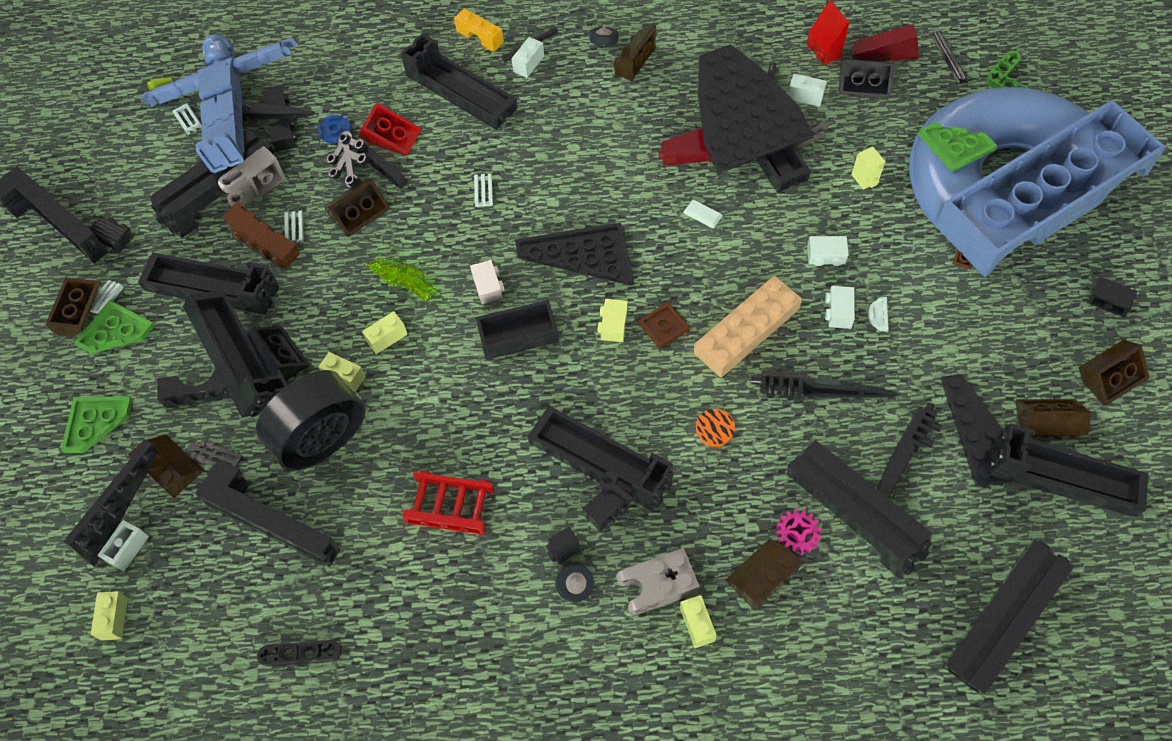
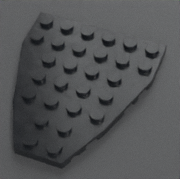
M730 44L699 56L697 95L702 120L701 128L703 129L704 136L703 144L718 174L813 138L814 134L799 105L760 66Z

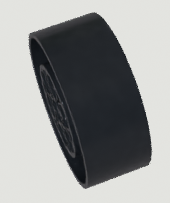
M332 370L316 371L293 381L270 400L258 418L256 434L283 469L300 471L323 462L343 447L361 426L366 408L362 400L337 372Z

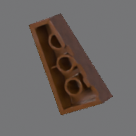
M237 201L223 215L232 231L231 235L239 242L242 240L251 250L256 249L259 255L263 258L268 257L275 266H282L287 269L300 255L297 246L278 231L275 233L273 228L265 221L261 223L252 211L247 213L243 205Z

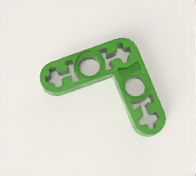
M1017 51L1007 52L988 73L986 83L993 88L1005 87V85L1028 88L1008 76L1018 66L1021 60L1020 53ZM999 67H1005L1007 71H1002Z

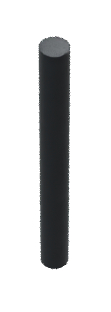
M554 26L533 39L541 42L557 33V28ZM521 46L502 56L501 59L504 63L512 59Z

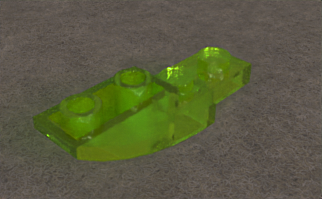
M377 258L366 265L367 268L372 270L374 274L382 277L387 283L394 287L402 284L404 288L409 289L424 301H428L437 294L438 290L424 280L426 274L407 263L394 259Z

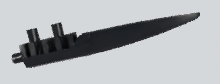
M242 101V121H246L247 117L250 120L289 119L315 115L314 111L296 107Z
M762 371L761 377L751 376V384H759L761 393H764V389L767 390L768 398L774 397V390H777V395H781L782 391H786V398L788 400L794 399V392H797V396H801L802 393L808 397L816 395L876 398L899 395L897 392L839 380L814 378L807 374Z
M928 402L925 408L919 407L916 410L890 457L877 487V490L887 498H889L913 456L912 453H917L922 444L932 448L934 441L926 437L929 429L940 432L943 425L935 422L937 413L933 412L935 407L933 403Z

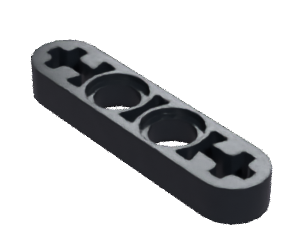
M368 145L364 151L357 149L359 154L364 153L368 156V163L383 176H387V179L396 187L402 189L408 184L406 178Z
M335 640L266 645L257 652V660L266 667L332 662L340 658L342 647ZM320 646H322L323 650H330L331 646H333L337 651L333 652L332 656H330L328 652L321 653ZM310 647H314L316 654L312 658H306L305 651ZM293 649L295 652L294 657L290 660H285V651ZM267 651L273 655L278 654L279 661H277V657H269L268 661H266L263 655H267Z

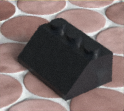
M841 59L839 94L890 98L895 63Z
M282 326L251 327L247 335L270 376H273L276 370H280L285 381L310 366Z

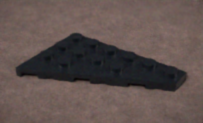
M621 223L515 239L518 259L626 285H634Z

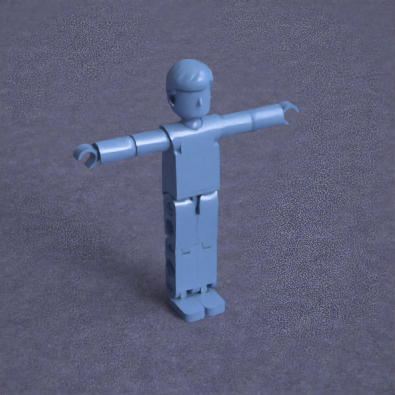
M217 34L209 35L204 40L202 46L205 58L204 63L207 67L197 70L198 73L152 89V91L144 93L141 100L145 105L149 102L153 107L158 102L162 104L199 90V97L203 101L200 102L202 141L196 144V152L209 170L216 173L226 169L227 166L232 167L244 161L242 154L244 153L242 93L239 76L241 73L291 55L292 53L289 48L292 46L298 47L293 38H288L282 43L279 41L236 58L234 47L229 39Z

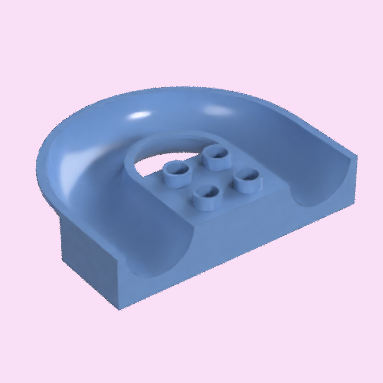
M998 87L977 91L947 104L932 115L922 128L935 122L942 124V127L952 128L954 126L967 129V132L975 134L983 132L997 145L995 151L1009 147L1022 148L1029 151L983 178L982 165L991 153L951 172L917 134L909 159V175L917 202L928 219L986 277L991 274L993 269L1006 255L1020 244L1030 240L1034 245H1037L1100 205L1106 196L1131 174L1137 172L1142 177L1146 176L1166 146L1113 100L1089 113L1077 104L1052 93L1023 87Z

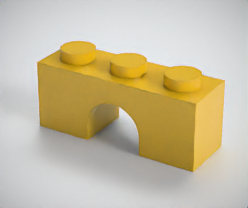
M464 8L454 18L458 33L467 38L476 34L481 41V45L495 52L504 43L503 32L500 27Z

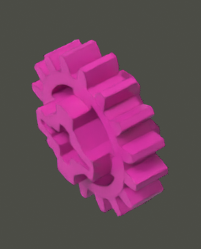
M797 509L794 510L793 514L787 511L786 518L781 516L779 520L781 523H777L776 526L778 529L776 536L781 537L778 543H784L785 547L791 548L793 554L796 550H799L800 555H803L804 550L810 553L812 547L816 548L818 545L817 541H820L822 537L819 535L822 528L816 527L819 520L813 521L812 513L806 516V510H803L801 514L798 513ZM792 521V526H788L787 528H785V526ZM812 536L811 540L805 543V538Z

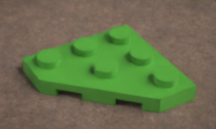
M935 122L920 129L918 133L951 172L995 151L997 145L986 133L978 132L975 134L967 132V129L954 126L952 128L942 127V124Z
M109 300L76 339L74 344L93 354L143 341L155 325L153 322Z
M130 396L73 397L61 451L64 453L86 452L130 417L133 399Z

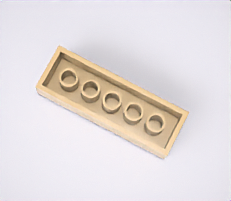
M774 275L695 343L694 354L722 378L800 309L802 298Z

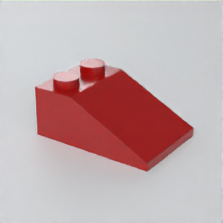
M832 0L826 4L810 29L807 39L808 48L813 50L816 58L824 65L841 58L850 23Z
M376 102L358 137L371 145L407 156L422 128Z

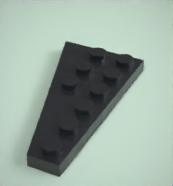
M962 374L943 376L941 382L975 487L1012 482L989 475L990 467H988V461L991 455L994 456L992 453L993 449L990 447L991 441L1000 434L1001 426Z
M147 440L140 446L63 541L93 567H95L100 559L97 555L115 532L159 453L156 447Z

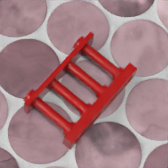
M428 471L413 473L415 481L419 482L414 507L411 510L404 509L402 517L405 523L485 535L486 525L481 519L486 493L494 494L493 483L485 479L475 481L434 475ZM427 484L439 485L433 511L430 513L423 512L421 509ZM447 487L459 488L453 514L450 516L443 515L441 510ZM466 490L478 491L473 517L470 519L462 518L461 516Z

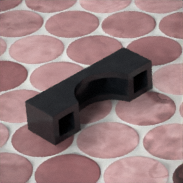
M282 87L262 91L265 104L290 106L288 105L290 103L289 95L284 93ZM293 118L280 119L274 127L269 129L271 141L276 152L296 148L295 141H298L296 131H293V128H295Z
M216 369L209 380L197 386L183 384L177 375L157 379V399L164 407L172 408L177 404L183 403L194 404L196 401L202 400L213 401L215 398L220 397L231 398Z

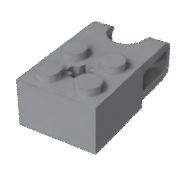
M263 146L242 163L221 176L218 184L221 190L229 193L227 200L231 207L237 202H234V199L239 196L238 202L244 206L253 198H260L286 178L277 158Z
M684 548L623 569L616 575L620 585L634 584L642 590L641 595L631 600L628 605L631 615H637L697 594L700 587ZM668 575L675 576V580H672Z

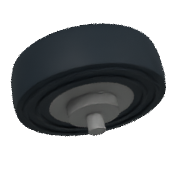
M606 26L597 27L590 30L589 40L596 45H613L618 42L619 34L613 28Z
M569 564L559 571L556 577V589L563 599L569 602H581L592 593L594 579L588 568L580 564Z

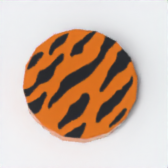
M709 409L698 417L696 434L705 445L721 447L733 438L735 422L726 411Z

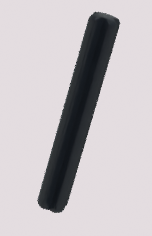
M941 31L934 32L932 39L958 84L964 83L967 77Z

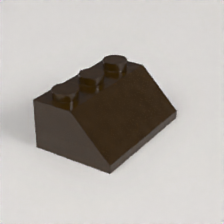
M653 24L643 28L635 36H632L628 46L623 48L620 57L614 61L615 75L633 81L656 49V25Z
M366 178L324 206L332 221L347 237L391 209L372 178Z
M65 277L45 325L57 336L74 337L83 330L101 282Z
M1125 340L1120 341L1079 367L1082 382L1104 406L1150 378L1142 344Z
M1076 399L1015 400L1020 426L1035 430L1032 438H1038L1040 435L1054 438L1060 437V435L1080 437V435H1088L1091 412Z
M167 435L147 439L159 451L148 474L173 498H176L204 469ZM145 440L142 441L128 455L132 457L140 448V446L145 442Z
M768 539L725 581L756 611L799 570L802 561L787 547Z

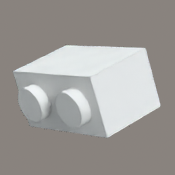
M491 260L471 265L472 276L481 304L503 299L502 292L505 290L502 280L498 281L497 279L500 276L497 266L493 267Z

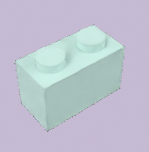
M528 37L512 57L513 72L527 78L544 57L543 42Z
M793 74L788 95L794 101L820 107L827 81Z
M810 236L807 245L809 264L816 266L824 264L840 266L846 264L848 258L847 236Z
M831 286L830 292L826 293L825 304H829V309H826L825 320H829V327L851 329L855 320L854 287Z
M123 520L97 556L124 572L149 536L139 528Z

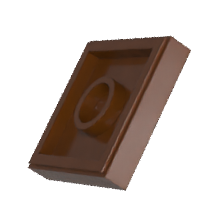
M669 302L638 320V324L660 350L690 331V327Z

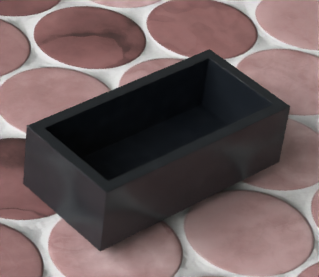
M549 300L475 317L486 360L559 342L558 330Z

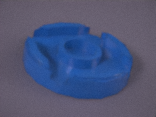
M342 115L328 116L318 125L320 138L329 144H338L339 135L345 131L352 133L349 119L344 118Z

